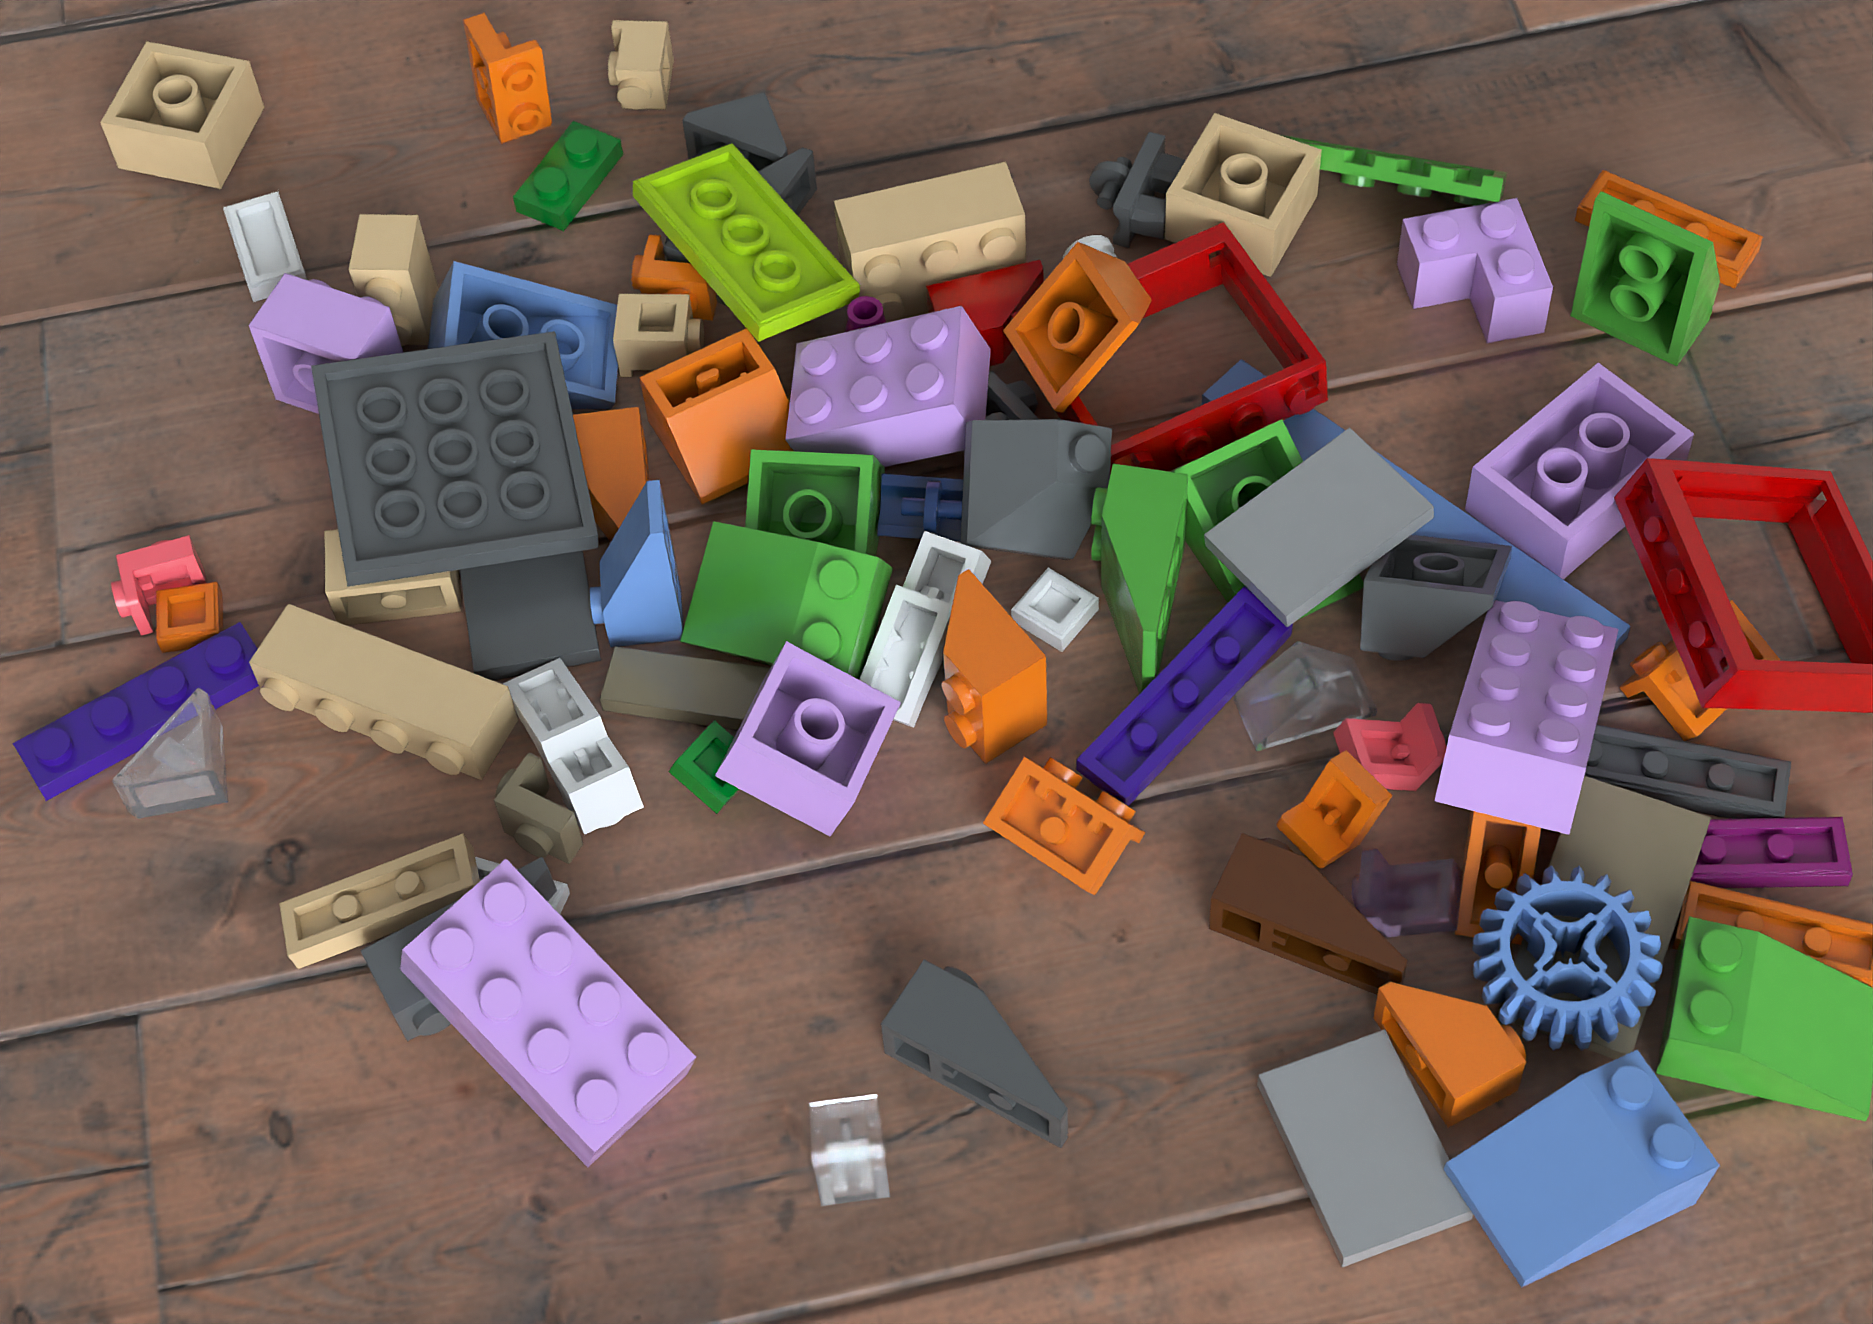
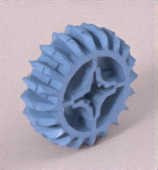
M1551 865L1548 869L1544 870L1542 885H1539L1529 875L1524 873L1523 876L1518 878L1516 885L1517 894L1502 888L1495 898L1497 910L1486 909L1482 912L1479 925L1485 932L1476 934L1472 945V951L1481 956L1480 959L1474 962L1473 975L1477 980L1488 982L1483 987L1481 996L1485 1004L1505 1002L1500 1010L1498 1020L1502 1025L1511 1024L1518 1018L1524 1020L1522 1037L1526 1042L1536 1037L1538 1029L1550 1032L1548 1043L1553 1051L1561 1047L1564 1034H1572L1575 1044L1583 1051L1590 1046L1592 1030L1607 1043H1610L1617 1037L1619 1031L1617 1022L1629 1028L1634 1027L1641 1015L1637 1006L1647 1007L1651 1005L1656 991L1650 983L1658 981L1662 973L1661 962L1652 958L1659 953L1661 947L1660 938L1658 935L1644 933L1649 928L1652 920L1649 911L1628 913L1634 900L1631 889L1623 891L1615 897L1608 894L1611 880L1607 874L1598 878L1595 886L1583 883L1585 875L1580 865L1572 870L1569 881H1560L1558 872ZM1553 916H1571L1580 920L1568 923L1559 921ZM1517 934H1520L1528 942L1527 950L1537 960L1531 977L1526 981L1518 972L1510 951V944ZM1606 935L1616 947L1622 964V977L1617 983L1605 973L1607 965L1596 954L1601 940ZM1581 949L1577 964L1573 965L1570 957L1569 964H1563L1558 961L1552 967L1556 951H1560L1563 958L1565 951L1575 954ZM1566 992L1576 995L1583 1001H1563L1551 998V996L1556 993Z

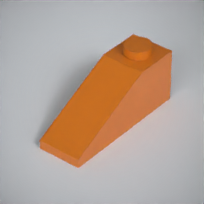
M639 407L573 415L595 522L610 542L645 483L650 481L646 439Z

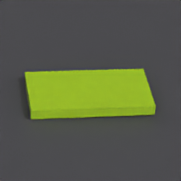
M733 143L633 181V197L758 342L844 307L859 297L860 284Z

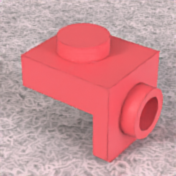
M188 535L173 540L158 541L151 546L116 555L121 580L111 582V587L121 618L132 616L141 636L154 633L149 605L156 604V590L207 583L202 563Z
M1417 703L1400 722L1346 718L1333 732L1339 753L1347 750L1380 784L1389 790L1416 791L1443 763L1446 752L1444 735L1439 727L1433 707L1429 703Z

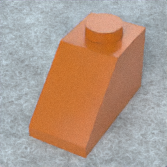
M1471 810L1464 851L1455 935L1474 937L1478 933L1485 932L1479 925L1480 917L1486 909L1497 910L1495 905L1496 894L1502 888L1517 894V881L1524 873L1533 879L1541 832L1540 827ZM1517 934L1511 943L1521 945L1523 937Z
M1393 982L1379 987L1373 1019L1381 1030H1386L1397 1054L1448 1128L1518 1091L1526 1064L1525 1048L1515 1030L1508 1024L1500 1025L1488 1006Z

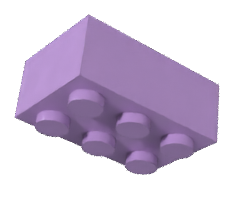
M962 306L797 343L785 440L795 452L874 455L884 467L964 451L966 422L985 420L991 349Z
M1597 363L1473 466L1465 511L1481 524L1564 580L1625 527L1614 496L1647 458L1687 461L1694 433L1600 363Z

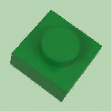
M714 720L674 762L668 772L718 814L740 789L715 776L734 737Z

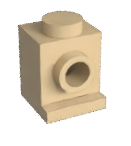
M613 20L611 30L615 51H611L609 54L608 77L610 85H618L617 99L621 103L622 108L666 110L674 63L668 22Z
M619 294L613 343L620 377H632L633 370H656L704 348L703 320L693 318L689 294Z

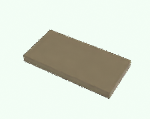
M1584 776L1570 834L1560 833L1549 867L1552 865L1558 872L1560 881H1569L1572 870L1580 865L1585 875L1583 883L1595 886L1598 878L1607 874L1611 880L1608 894L1613 897L1631 889L1634 900L1628 913L1649 911L1652 920L1649 928L1644 933L1659 936L1661 947L1659 953L1652 958L1662 964L1711 817ZM1553 916L1559 921L1568 923L1580 920L1571 916ZM1606 935L1601 940L1596 954L1607 965L1605 973L1617 983L1622 977V964L1616 947ZM1523 938L1514 964L1526 981L1531 977L1537 960L1527 950L1528 942ZM1581 949L1575 954L1565 951L1563 958L1561 952L1556 951L1552 967L1558 961L1563 964H1569L1570 957L1573 965L1577 964ZM1656 981L1650 983L1653 988L1655 987ZM1567 992L1556 993L1551 996V998L1563 1001H1583L1576 995ZM1505 1002L1499 1004L1496 1018L1499 1017L1500 1010ZM1637 1006L1641 1015L1634 1027L1629 1028L1617 1022L1619 1031L1616 1039L1610 1043H1607L1592 1030V1040L1587 1050L1613 1059H1618L1633 1052L1648 1006ZM1521 1018L1513 1022V1024L1524 1027L1525 1021ZM1541 1029L1537 1031L1547 1036L1550 1035V1032ZM1564 1034V1042L1576 1045L1572 1034Z

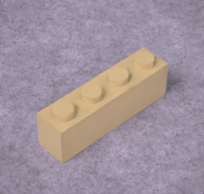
M287 604L249 661L259 684L261 695L273 706L284 711H292L296 708L316 716L327 727L338 732H347L348 729L364 734L371 737L380 747L392 753L400 754L405 750L426 758L432 766L450 775H457L459 772L482 780L518 721L508 686L291 604Z

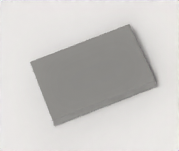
M1349 427L1205 533V546L1286 627H1289L1434 518V506Z
M1385 1029L1258 1075L1257 1086L1341 1267L1472 1220L1473 1213L1444 1171L1446 1162L1450 1160Z

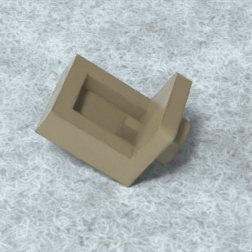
M528 753L517 769H510L502 777L496 790L494 803L504 833L514 837L515 841L524 850L534 856L545 858L549 854L570 864L583 845L575 814L573 811L544 798L549 790V782L542 759L532 753Z

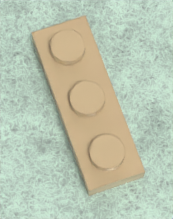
M460 834L279 903L287 956L300 969L393 934L459 900L480 882L472 845L464 834Z

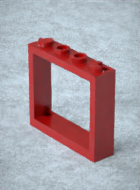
M1224 222L1127 264L1152 299L1143 318L1223 284L1284 369L1111 445L1110 474L1113 464L1169 472L1281 419L1286 420L1292 416L1307 413L1317 405L1328 401L1326 360ZM1216 252V256L1209 259V254ZM1019 311L1011 314L1012 319ZM1079 396L1073 400L1063 413L1055 411L1061 420L1098 426Z
M1647 458L1614 496V500L1701 707L1873 713V560L1831 471ZM1823 492L1827 501L1817 500L1816 497ZM1693 517L1788 523L1851 663L1755 660Z

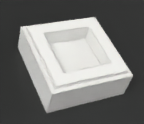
M1048 567L1011 609V617L1020 627L1063 652L1099 610V597Z

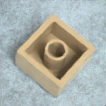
M146 41L100 123L119 169L221 189L264 109V104L249 61Z
M1214 113L1166 192L1165 239L1176 243L1224 222L1260 272L1271 277L1317 197L1322 149ZM1213 252V253H1211V254H1209V255L1215 257V256H1216V252Z

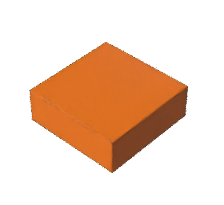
M218 582L156 590V637L162 653L190 649L224 631L223 594Z

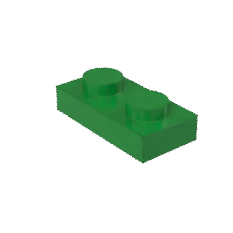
M572 121L513 196L516 212L564 231L623 156L621 139Z

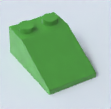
M1601 191L1595 198L1570 316L1672 365L1678 366L1711 317L1720 283L1713 242Z
M1282 419L1172 471L1188 474L1185 542L1227 603L1246 586L1205 546L1204 534L1303 462ZM1360 575L1355 576L1301 618L1364 588Z
M751 450L745 528L816 541L876 557L879 542L877 532L881 505L882 474H885V467L874 455Z
M1113 464L1108 488L1097 487L1095 491L1091 524L1096 525L1092 542L1091 560L1101 561V587L1140 694L1160 673L1185 548L1188 474Z
M713 521L680 642L772 666L787 641L859 680L871 651L893 567L879 557L816 541Z
M1689 917L1675 956L1656 1074L1866 1121L1869 1116L1873 1087V988L1758 931Z

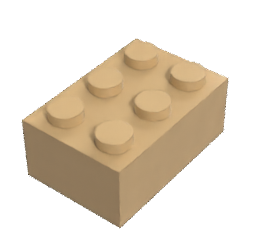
M1006 162L834 201L840 263L860 284L859 297L870 296L881 302L887 323L927 314V285L1026 263L1025 212Z

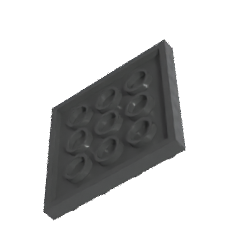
M555 331L311 365L347 587L598 548V533Z

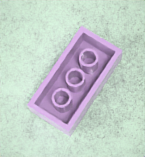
M1495 600L1493 607L1486 613L1451 727L1435 801L1569 835L1619 629L1604 626L1597 620L1585 616L1570 618L1540 611L1533 605L1521 601L1502 602Z
M507 859L500 863L402 949L400 970L587 1167L597 1160L688 1074L696 1059V1056Z

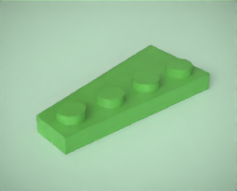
M1281 135L1322 149L1320 169L1341 173L1340 182L1345 184L1374 187L1375 180L1397 183V192L1431 197L1432 190L1455 194V202L1475 206L1487 204L1489 201L1500 202L1503 196L1507 172Z

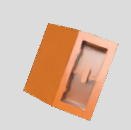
M747 328L639 377L648 422L701 504H705L749 482L751 450L793 451L785 440L790 403L775 368Z

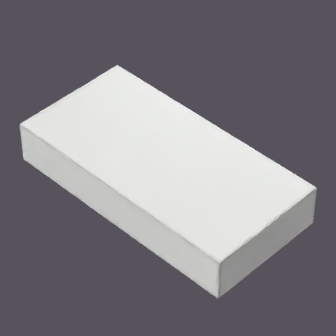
M278 191L223 207L253 302L268 298L284 273L307 280Z

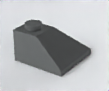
M1060 419L971 420L966 422L961 544L975 548L1061 560L1073 559L1091 526L1096 488H1108L1112 428Z
M1410 535L1371 564L1364 579L1360 650L1378 652L1381 657L1394 661L1409 660L1413 657H1426L1493 607L1511 559L1512 546Z

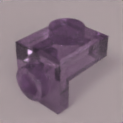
M1377 848L1364 849L1361 856L1360 874H1356L1352 881L1353 902L1355 908L1385 938L1457 931L1463 871L1454 859L1389 865Z

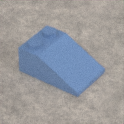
M453 261L433 299L428 349L555 331L571 408L611 409L615 404L618 363L613 335L617 312L616 304Z
M1635 1050L1580 1075L1446 1162L1444 1171L1522 1288L1696 1204L1720 1165L1638 1050Z

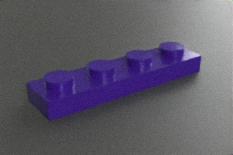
M1243 587L1076 759V770L1099 789L1129 806L1292 635L1293 624L1286 627L1251 591Z
M241 622L21 738L14 742L13 745L43 797L48 801L258 687L259 684L249 663L257 651V647Z

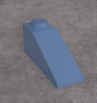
M660 480L647 481L599 561L601 586L590 587L593 623L605 624L610 647L681 640L684 629L681 585Z

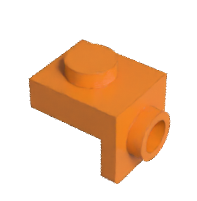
M649 234L644 255H636L633 261V289L640 290L641 294H689L693 318L713 321L717 306L716 292L691 263L666 261L662 236Z
M1345 750L1329 760L1304 801L1283 813L1276 825L1315 866L1324 868L1361 844L1393 795Z

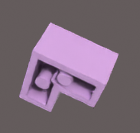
M1517 198L1403 219L1397 267L1413 309L1470 298L1487 343L1544 333L1553 285Z

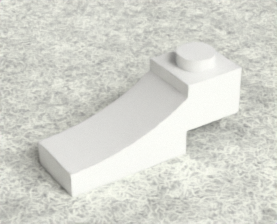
M926 531L923 533L903 587L895 586L859 679L900 701L901 704L893 720L913 728L944 659L943 650L958 575L969 569L983 584L991 564V560L983 551Z
M561 658L503 683V685L509 687L518 717L547 766L568 810L574 812L577 824L584 835L598 828L614 825L624 816L643 808L629 766L609 739L599 713Z

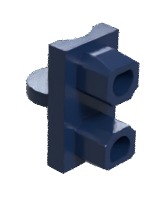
M882 474L877 536L921 539L924 531L952 541L961 542L963 479Z

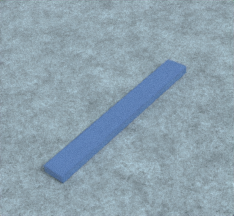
M1241 359L1202 394V405L1267 376ZM1315 409L1283 420L1303 461L1345 431ZM1379 454L1434 506V518L1412 535L1512 546L1511 559L1495 600L1502 602L1521 601L1533 605L1540 611L1570 618L1585 616L1597 620L1604 626L1617 628L1619 630L1614 652L1628 638L1631 627L1629 624Z

